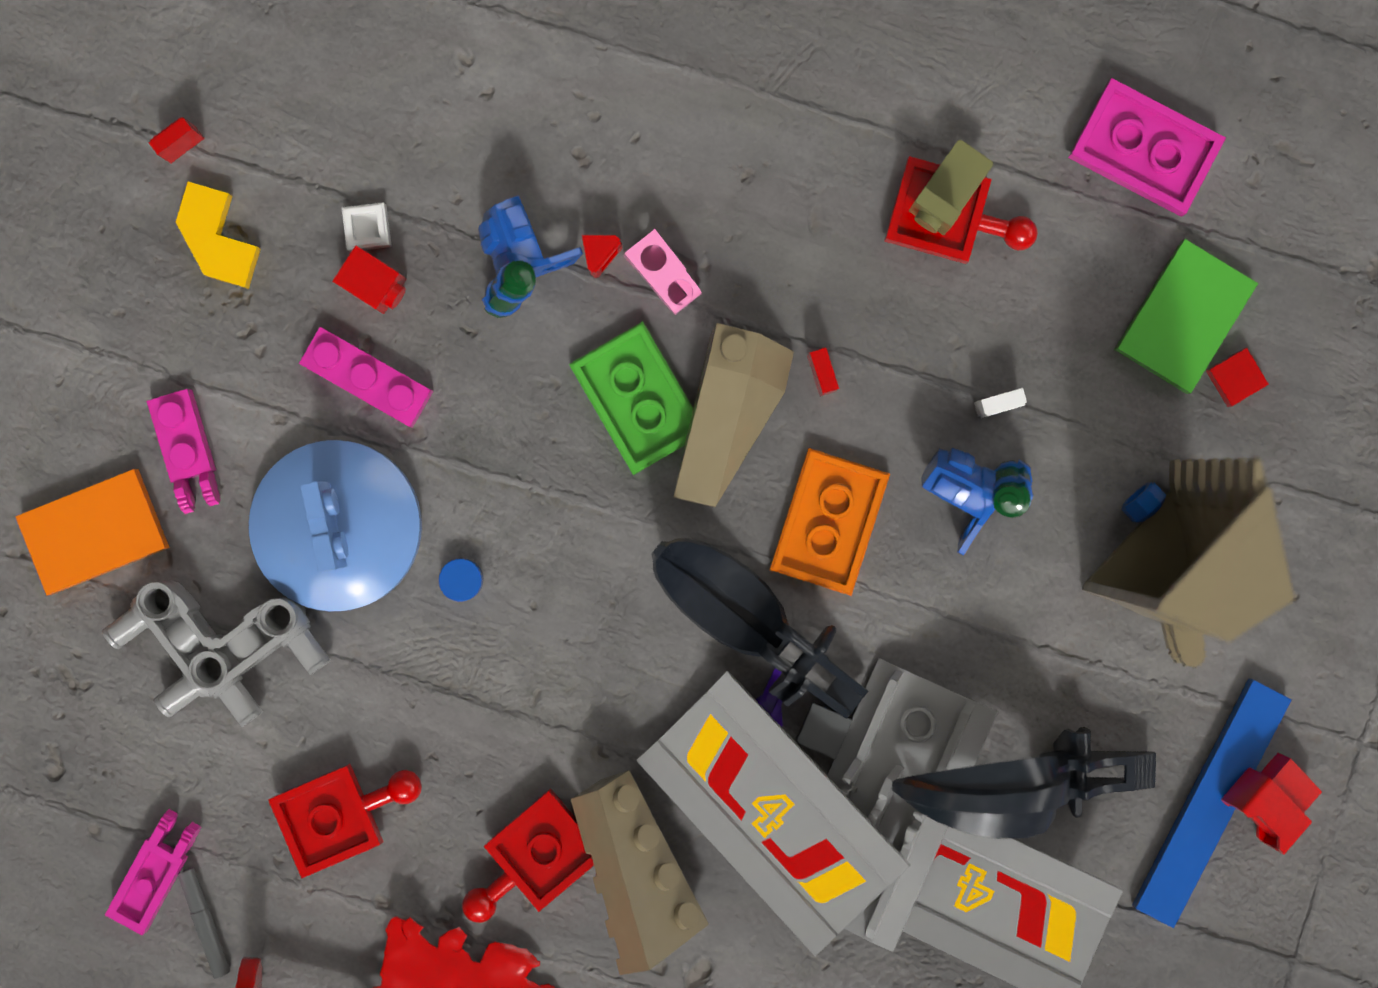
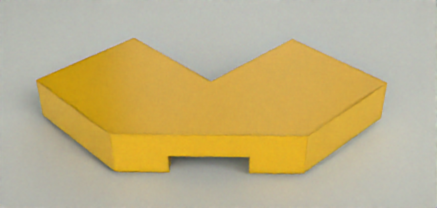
M188 181L176 218V224L201 271L207 277L249 289L261 248L221 236L233 196L229 193Z

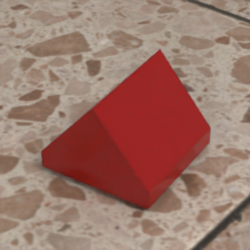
M582 235L587 268L594 278H599L623 249L621 239L616 235Z

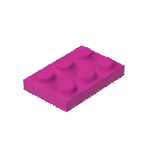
M1111 78L1100 95L1068 158L1182 217L1188 212L1226 137Z

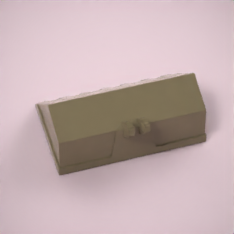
M1244 457L1236 458L1233 460V464L1230 458L1220 459L1219 463L1217 458H1211L1206 460V464L1203 458L1195 459L1193 462L1192 459H1184L1182 461L1180 459L1170 460L1169 484L1171 490L1166 494L1165 502L1159 511L1151 518L1140 522L1088 578L1082 588L1083 591L1094 596L1111 600L1142 616L1161 622L1166 649H1169L1168 654L1174 660L1173 662L1182 663L1185 667L1197 668V666H1201L1202 662H1205L1204 659L1207 658L1205 653L1207 651H1204L1206 646L1203 634L1230 642L1295 600L1275 513L1272 490L1267 487L1260 457L1249 458L1248 462H1246Z

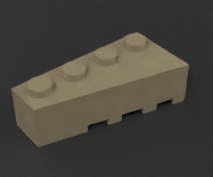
M628 770L603 778L571 798L586 854H591L596 870V876L592 877L597 894L602 893L609 919L605 920L609 938H615L620 958L615 960L620 975L651 970L709 925L633 776Z

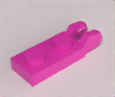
M184 389L148 400L147 405L170 482L174 483L173 490L181 511L184 514L194 512L195 500L188 479L199 476V484L206 503L210 507L218 505L221 501V496L214 475L216 468L193 390Z
M171 809L164 813L151 837L144 841L105 913V916L140 935L145 934L149 930L178 877V873H180L188 858L187 852L194 844L202 828L192 821L182 832L181 839L175 849L163 843L177 821L178 814Z

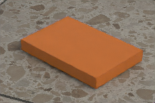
M808 448L769 570L852 596L890 474Z
M132 469L15 516L47 596L170 548L139 469Z

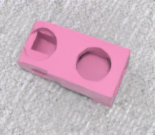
M655 229L624 253L627 261L638 271L673 314L676 315L702 294L699 287L686 272L685 266Z

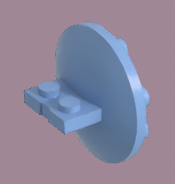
M326 440L315 442L295 449L285 455L262 479L250 508V544L256 562L264 576L287 598L305 607L321 611L353 610L371 604L387 595L403 580L410 570L421 541L422 518L420 506L415 491L406 475L384 454L368 446L350 441Z

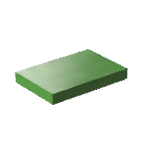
M1184 239L1179 243L1114 350L1182 392L1190 394L1258 283Z
M643 321L569 364L633 475L685 446L693 407Z

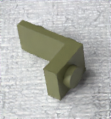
M958 140L909 209V212L915 215V221L932 233L938 231L945 235L992 168L993 162L963 140Z

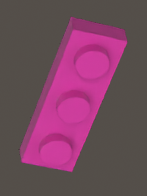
M319 327L299 362L300 365L411 428L415 425L433 393L431 389L322 327Z

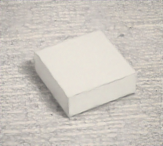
M384 202L342 207L346 249L349 252L353 250L355 245L363 250L392 247L387 205Z
M1021 388L976 401L974 404L978 417L981 416L983 418L1025 406L1027 400L1024 390Z

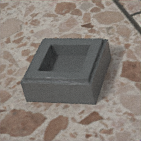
M812 701L796 742L836 759L852 723V718L848 717L846 719L835 710Z

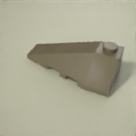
M719 323L715 325L709 337L673 498L716 507L784 395L794 351L756 332Z

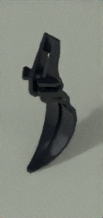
M689 538L661 541L652 552L653 572L656 580L668 598L686 617L721 644L745 655L763 657L781 672V675L768 691L773 696L775 695L787 707L808 690L847 719L869 692L831 662L824 654L827 652L836 634L835 626H826L813 644L810 643L788 624L784 607L770 587L751 569L731 555L707 543ZM790 642L803 651L793 665L780 656ZM816 663L836 677L826 691L806 677Z
M1080 727L1076 732L1065 729L1054 741V751L1041 753L1037 758L969 766L899 778L892 781V791L925 816L959 831L996 839L1029 838L1045 833L1056 818L1057 808L1068 804L1072 815L1075 818H1079L1082 816V800H1089L1106 793L1155 788L1156 752L1091 751L1090 729ZM1124 765V777H1087V773L1099 768Z

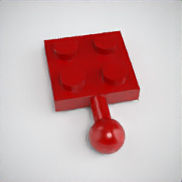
M911 156L907 158L884 242L963 264L969 262L977 231L1003 237L1005 243L1010 248L1018 251L1026 250L1035 243L1038 230L1036 224L1030 218L1017 216L1007 221L982 214L992 179L987 177L983 179L962 209L960 216L945 235L938 231L932 233L915 221V215L910 213L909 209L937 171L940 164Z
M347 764L268 799L302 879L381 845L384 841L371 811L393 801L398 804L414 802L421 793L422 783L416 773L410 770H400L390 777L386 786L364 795L351 764Z
M551 788L485 843L483 847L505 873L487 888H474L470 890L463 899V912L473 922H485L494 915L497 901L515 886L520 889L537 911L540 912L594 866L591 854H586L575 816Z

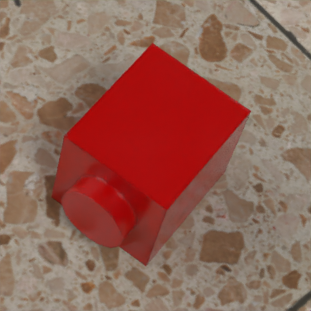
M355 245L332 282L372 308L385 314L388 308L393 310L402 300L406 292L403 284L407 279Z

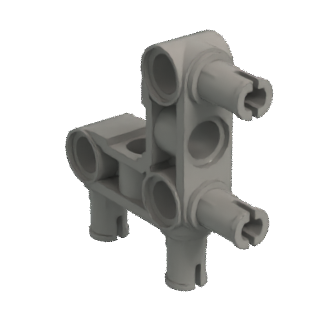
M173 580L152 582L143 586L138 595L132 599L130 603L131 608L102 630L107 642L115 649H120L146 628H149L180 668L182 677L154 698L155 705L166 717H172L198 696L203 698L210 696L214 697V699L220 698L239 725L244 727L264 711L241 683L244 679L242 676L279 647L288 646L309 675L316 673L331 661L330 657L310 633L311 622L306 617V610L303 605L287 597L271 599L243 616L244 622L228 634H216L199 612L201 606L179 582ZM160 589L164 590L169 596L170 603L166 611H162L156 604L155 597ZM278 605L284 606L290 613V622L286 628L280 627L274 620V612ZM210 658L216 659L221 665L222 672L218 679L212 678L207 672L206 665Z

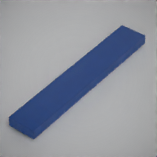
M1248 679L1132 904L1135 909L1172 928L1175 927L1236 809L1225 805L1221 799L1249 767L1256 770L1292 699L1253 679Z

